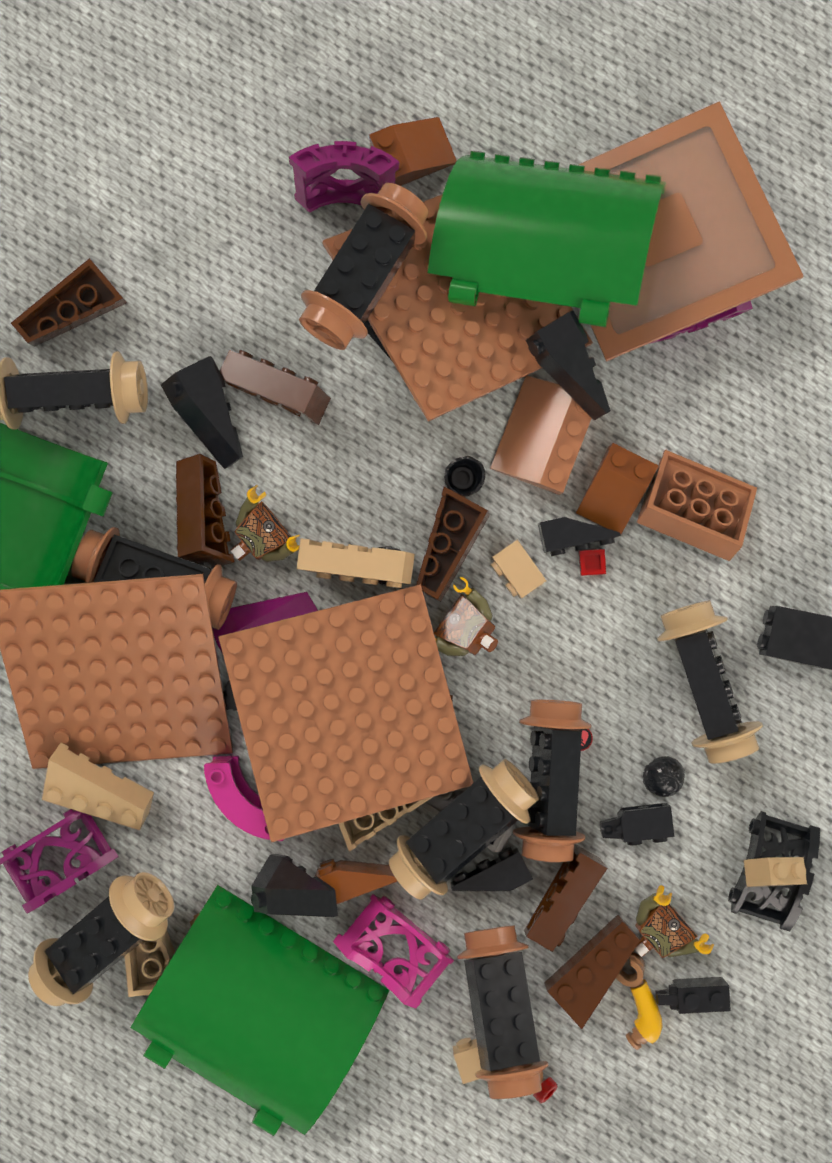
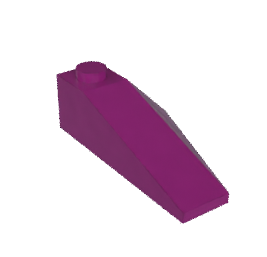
M308 592L230 608L228 616L219 630L212 628L213 635L222 652L219 636L318 611Z

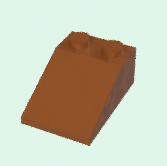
M439 117L395 124L369 134L370 146L388 153L399 161V169L395 171V184L400 186L452 166L457 161Z
M612 443L608 446L576 514L604 528L622 534L659 465Z
M334 859L320 863L321 868L317 869L314 876L319 877L335 889L337 904L397 882L389 865L347 860L335 862Z

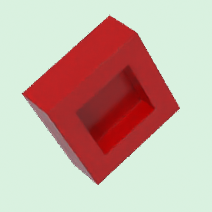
M605 549L579 551L580 576L606 574Z

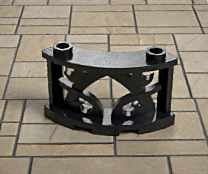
M760 811L756 819L753 818L749 824L751 838L746 860L772 858L782 854V857H789V851H791V857L796 855L804 857L807 884L774 886L771 890L768 886L747 887L745 867H743L736 886L730 889L728 902L731 903V913L737 914V912H742L780 924V929L790 932L803 910L802 906H800L803 894L809 895L815 874L811 873L810 869L813 865L812 859H818L820 828L812 825L807 828L768 816L766 812ZM765 826L781 832L780 843L772 832H770L771 839L769 841L765 840ZM787 833L801 837V839L788 840ZM762 847L766 849L763 853H761ZM784 888L789 889L787 896H783L780 891ZM750 892H754V896L751 898L752 901H758L764 896L760 904L747 901L745 898ZM769 904H771V905L774 906L776 909H773V908H770V907H767V906H768Z

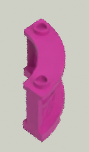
M213 756L212 762L204 764V774L209 792L217 807L238 828L253 836L270 840L260 797L250 788V785L243 776L239 756Z
M372 894L370 897L371 902L345 934H338L333 942L347 959L357 963L368 972L373 969L375 973L383 976L380 981L404 1005L416 1009L422 1002L421 998L446 967L453 963L454 959L448 954L450 949L444 943L433 940L399 910L394 908L395 905L386 896L379 898ZM379 912L386 916L383 921H378L375 918ZM375 919L376 928L372 929L369 925ZM392 920H395L399 924H392ZM390 934L405 935L409 946V960L396 957L383 964L380 961L383 956V944L380 936ZM415 936L423 943L418 947ZM371 940H374L378 946L375 952L367 950L368 947L373 946ZM427 952L433 953L438 958V962L429 973L418 967V962L422 965L431 964L430 960L424 958ZM396 965L405 966L408 968V972L402 967V973L396 974L394 967ZM418 974L424 979L413 991L412 989L414 987L416 977Z

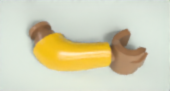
M632 953L629 965L636 970V973L627 974L621 969L616 979L623 985L631 987L630 990L635 1000L638 1015L634 1021L635 1027L632 1029V1032L626 1034V1038L633 1048L639 1050L642 1047L641 1043L644 1045L647 1042L655 1043L660 1037L663 1026L662 1016L646 980L643 979L645 962L640 955Z

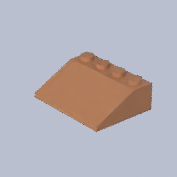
M525 376L490 469L561 495L564 492L592 418L559 384Z
M664 450L659 466L642 503L636 523L730 561L743 546L757 487Z

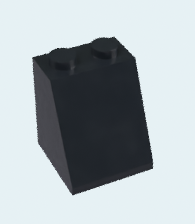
M770 606L769 610L765 611L763 615V624H765L764 634L759 636L757 648L760 649L759 655L832 670L831 616L781 606Z

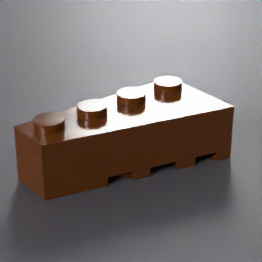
M202 454L176 461L178 557L209 569H213L217 564L224 566L235 563L234 556L231 553L229 554L227 542L231 541L229 531L224 530L222 517L226 516V512L218 497L222 491L216 461Z
M443 487L441 501L435 516L436 519L416 584H421L422 591L440 602L490 516L487 509L446 487Z

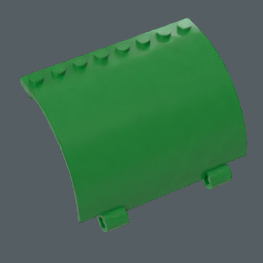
M471 151L470 155L460 157L451 170L441 198L427 272L429 274L453 277L448 294V301L450 303L476 306L479 292L577 307L581 308L579 323L606 327L611 302L638 305L655 218L661 195L664 194L666 181H661L662 176L646 174L645 179L636 178V173L629 171H620V175L610 174V169L595 167L594 172L585 171V166L570 164L569 168L559 167L560 162L545 161L544 165L534 164L535 159L520 157L519 161H511L509 155L495 154V158L485 157V152Z
M0 423V590L64 585L91 513L104 517L113 492L99 487L108 463L21 430H12L3 423Z
M217 885L130 1028L152 1041L143 1055L145 1058L163 1069L166 1068L171 1058L251 1106L257 1110L251 1123L274 1136L282 1122L305 1135L326 1109L349 1072L390 990L267 914L255 912L252 905Z

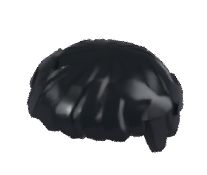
M471 456L456 458L446 467L444 473L446 487L463 497L477 493L485 481L483 464Z
M669 756L659 757L645 766L642 782L646 789L654 795L660 797L673 796L683 786L685 770L678 760Z

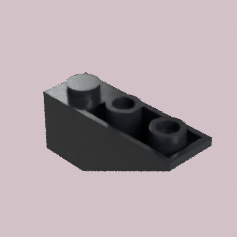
M567 517L538 523L544 553L550 552L551 557L565 554V549L575 547V551L589 549V543L599 541L600 546L615 543L614 538L621 536L620 532Z
M508 847L498 853V858L492 861L485 859L476 864L475 870L469 873L465 870L456 874L453 877L454 881L450 882L452 891H512L533 880L518 848L512 850L511 847Z

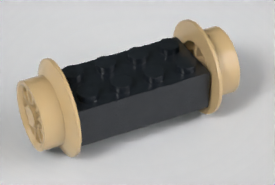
M119 351L113 353L110 369L19 374L17 366L11 358L5 357L0 361V420H4L6 425L12 430L20 427L23 413L34 412V410H39L41 407H43V411H58L61 408H66L68 405L69 410L85 409V407H91V404L95 405V409L113 406L116 417L121 424L127 423L130 413H141L147 410L148 387L144 366L141 361H125Z
M710 600L688 605L661 615L665 631L657 640L665 641L676 638L675 642L706 733L691 742L692 746L704 748L708 762L712 764L733 761L758 751L759 746L755 733L763 727V724L760 721L742 723L738 705H732L730 700L734 698L730 681H724L722 674L726 673L721 655L716 656L714 651L718 646L713 631L708 632L707 630L727 621L728 618L715 615Z
M504 759L495 768L482 764L479 767L481 777L411 838L405 835H400L397 838L399 851L389 859V866L397 881L410 895L422 900L432 891L439 895L446 894L448 891L447 881L518 820L525 824L530 822L528 808L537 802L539 797L528 779L510 761Z
M146 872L139 873L135 877L120 876L111 883L109 896L59 939L50 938L41 942L35 949L33 964L28 972L30 986L37 997L51 1006H61L65 1003H82L90 996L93 982L144 940L155 941L160 939L167 930V918L174 911L173 898L165 884L156 876Z

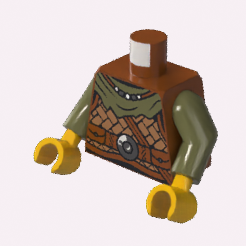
M255 485L248 490L247 498L240 508L235 523L237 529L234 532L241 541L230 550L239 561L249 553H252L257 560L262 559L266 562L284 560L299 550L300 546L297 545L296 539L300 535L291 537L267 505L262 501L259 503L260 500L266 497V492L258 496L256 494L258 485Z
M459 577L466 583V586L463 589H458L453 584L455 591L464 592L466 595L465 597L462 594L459 596L435 630L434 635H436L435 640L438 651L447 656H465L468 653L476 655L481 648L487 652H492L497 647L498 640L491 636L495 625L491 622L493 615L488 601L474 588L468 587L466 578Z
M660 885L656 893L640 902L635 926L643 936L640 938V942L635 950L641 957L645 956L653 948L662 958L697 952L702 954L711 953L714 944H705L709 939V935L705 933L700 936L699 941L695 939L698 936L670 905L672 893L663 895L664 886Z

